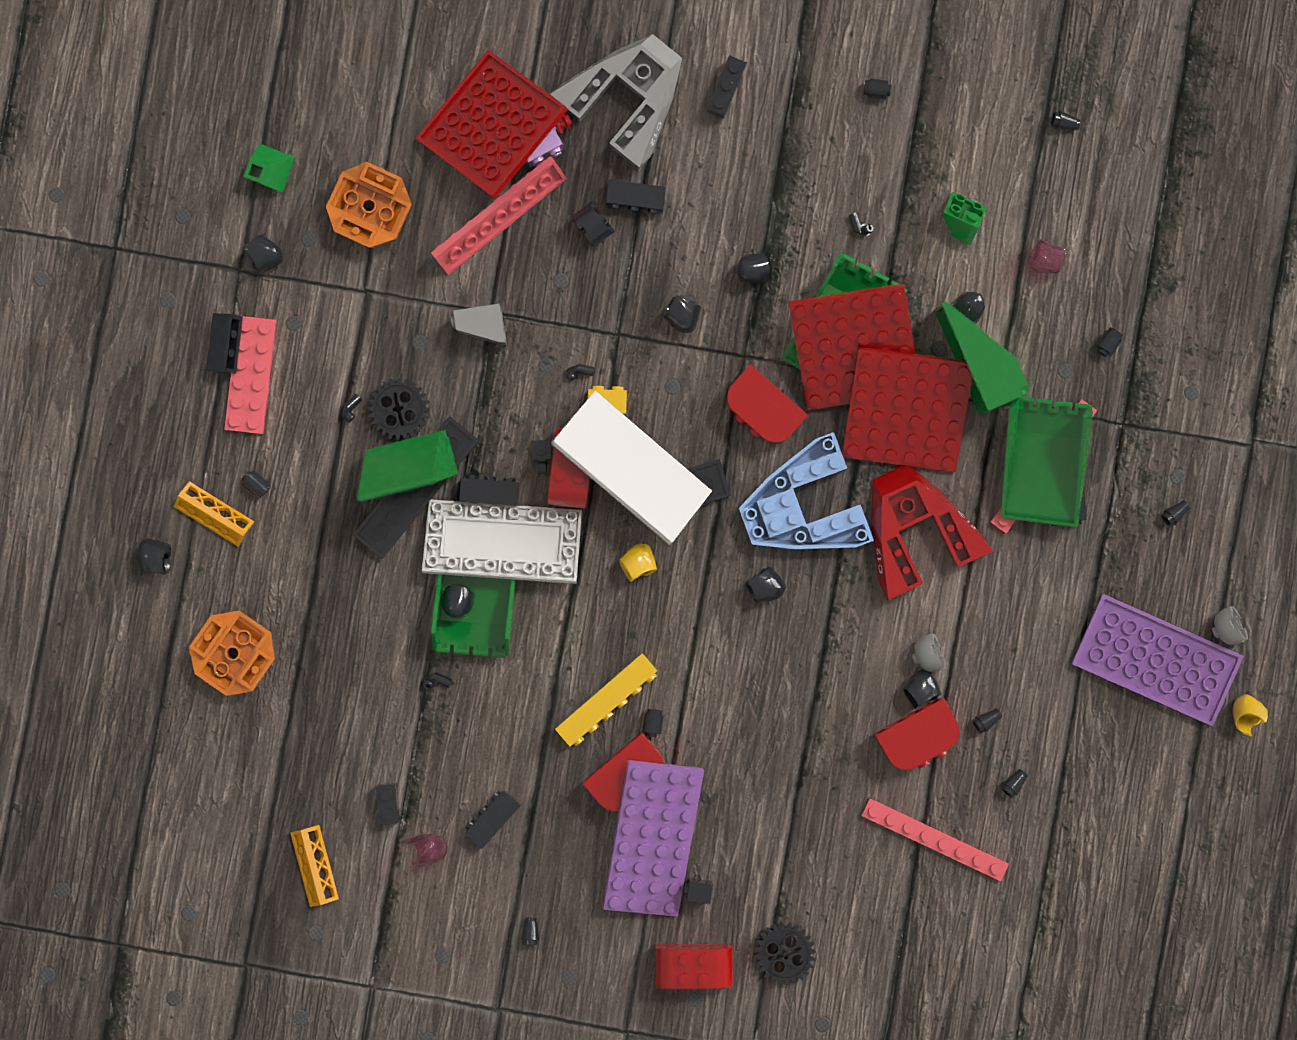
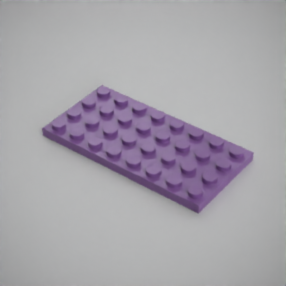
M1102 594L1071 664L1213 726L1244 656Z
M627 761L602 904L603 910L678 917L704 775L703 768Z

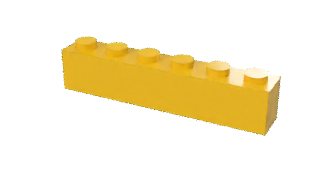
M642 653L556 727L555 730L569 746L573 744L577 746L584 740L582 736L586 732L591 734L599 727L597 723L601 719L606 721L613 715L611 711L616 706L620 709L628 702L626 698L630 694L635 696L642 690L641 685L645 681L650 683L657 677L655 674L657 669Z

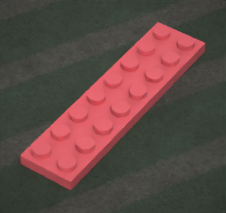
M551 156L548 157L534 170L527 173L518 183L512 185L507 192L499 196L491 205L483 209L480 214L468 221L464 227L453 233L448 240L437 246L431 254L448 275L451 274L567 178Z

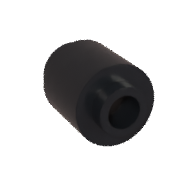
M870 78V80H865L863 95H867L868 98L886 100V97L891 95L892 85L888 84V80Z
M1110 327L1096 344L1097 352L1104 357L1112 356L1121 343L1123 335Z
M255 470L252 472L248 471L242 477L244 481L242 485L260 498L271 487L268 485V481Z
M647 709L642 729L643 732H646L645 736L657 737V734H661L664 719L663 711Z

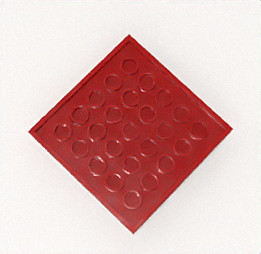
M487 50L417 135L416 139L495 199L568 111V108L505 61Z
M905 284L789 301L807 410L850 404L858 347L916 354Z
M858 347L842 450L843 458L956 472L972 381V374L965 360Z

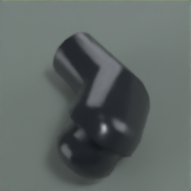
M857 212L848 215L855 233L869 236L873 232L871 224L867 225L860 222Z
M582 364L569 367L566 370V378L575 380L576 374L593 376L594 367Z
M355 394L344 405L342 418L348 423L355 418L352 410L362 401L359 395Z
M433 673L423 680V687L427 690L432 689V687L438 684L449 687L452 679L439 673Z

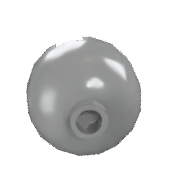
M1234 606L1226 607L1219 611L1214 619L1215 627L1212 628L1214 636L1216 638L1220 637L1222 642L1228 645H1236L1248 640L1246 628L1242 627L1241 617Z
M931 633L921 637L914 646L915 653L912 654L914 663L916 665L919 664L923 670L928 672H937L946 668L945 658L942 657L941 646L935 634Z

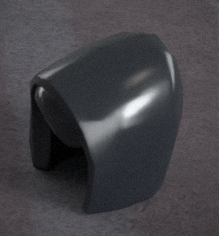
M262 234L252 239L243 247L245 254L252 261L253 269L257 270L259 274L276 267L283 261L280 247Z
M763 253L744 255L736 267L739 279L751 286L768 282L769 262L767 257Z
M977 292L963 293L951 304L974 324L979 321L985 310L984 298Z
M676 295L669 303L663 318L677 331L692 333L698 323L701 306L696 304V302H688Z
M153 539L141 541L137 549L141 572L169 573L171 545Z
M771 566L763 568L758 576L745 582L750 595L757 604L779 599L786 590V584Z
M461 585L447 586L441 603L444 612L451 618H464L473 608L475 593Z
M923 669L911 676L903 687L906 697L914 708L923 705L927 701H933L942 694L933 672Z

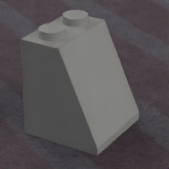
M500 304L453 311L454 315L451 316V323L458 333L500 345H507Z

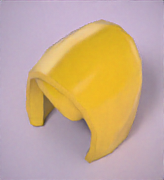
M648 544L634 545L619 559L621 568L630 582L642 575L648 576L657 571L654 555Z
M1248 694L1237 698L1233 705V718L1237 729L1251 737L1253 725H1258L1260 722L1266 723L1268 718V710L1260 701Z

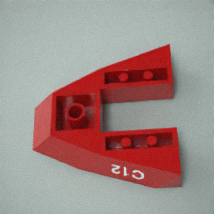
M902 465L872 480V533L878 583L886 600H890L923 584L899 531L932 516L955 567H960L993 551L983 534L939 488L911 466Z

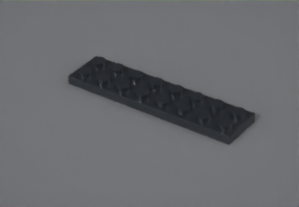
M449 416L437 432L446 430L458 468L480 440ZM449 478L384 495L353 533V536L383 559Z

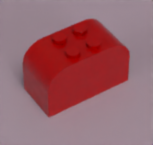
M751 364L731 385L727 393V405L729 410L735 415L734 420L741 426L745 424L749 427L748 432L756 439L760 437L767 443L778 444L785 441L808 416Z
M557 428V429H556L555 438L559 435V433H560L564 428ZM555 446L548 505L587 509L591 477Z
M938 697L875 732L874 736L889 762L900 769L908 770L917 766L922 768L930 763L929 760L936 757L938 759L947 754L946 750L957 742L960 730L945 699Z
M643 732L639 733L583 781L584 786L601 806L607 810L619 811L628 760L664 764L661 753Z
M732 943L655 944L656 987L664 989L732 987Z

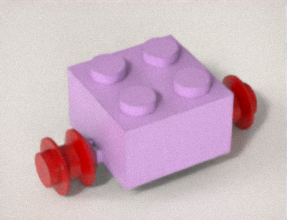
M568 114L563 115L527 159L530 167L534 166L536 168L548 157L556 158L562 154L561 151L564 150L563 144L556 133V129L562 134L563 129L566 127L571 130L570 125H572Z

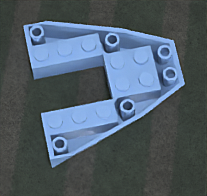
M834 432L812 441L772 473L739 507L753 545L789 549L850 548L874 541L861 504L806 524L793 488L847 469Z

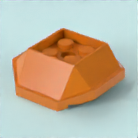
M364 162L343 171L326 205L334 232L368 248L396 240L412 207L403 179L369 162ZM373 202L374 209L366 211L364 208L365 204Z
M241 611L211 615L189 646L195 675L226 696L254 691L275 660L272 633ZM231 648L238 650V656L235 659L229 655Z

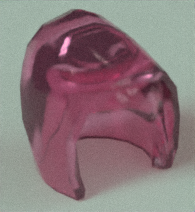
M1039 239L1030 253L1027 264L1037 273L1059 274L1066 254L1065 248L1052 245L1047 240Z
M423 834L411 837L406 841L407 844L413 843L417 848L419 862L412 863L415 867L438 863L448 852L446 841L438 835Z

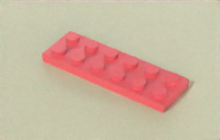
M243 316L236 374L231 373L224 430L264 434L277 320Z

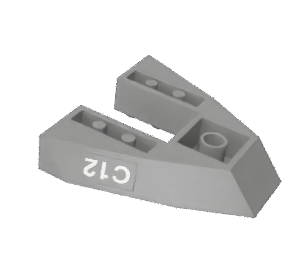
M652 34L610 53L561 84L550 95L568 108L567 112L581 122L616 78L644 100L643 103L610 141L609 145L635 168L640 170L652 155L671 106L682 57Z

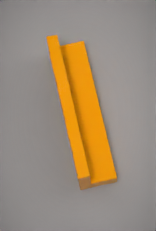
M190 481L179 493L174 504L176 509L238 547L254 524L253 520ZM190 489L197 494V497H191L186 493ZM203 501H210L214 507L205 506ZM219 511H226L230 517H223ZM236 521H242L247 525L243 529L236 524Z
M316 825L290 832L310 907L338 900L339 897L320 826ZM308 832H315L316 839L314 843L310 841ZM315 850L320 852L321 858L319 861L314 857ZM321 868L325 870L326 876L324 880L319 876ZM325 887L330 889L332 897L325 899Z

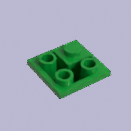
M259 144L249 160L243 177L248 181L282 193L296 157Z
M952 191L943 212V218L952 237L971 245L987 207Z

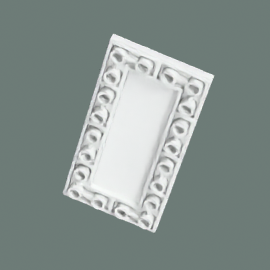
M596 391L551 443L669 545L675 540L712 492V490Z
M430 500L422 573L576 584L582 510Z

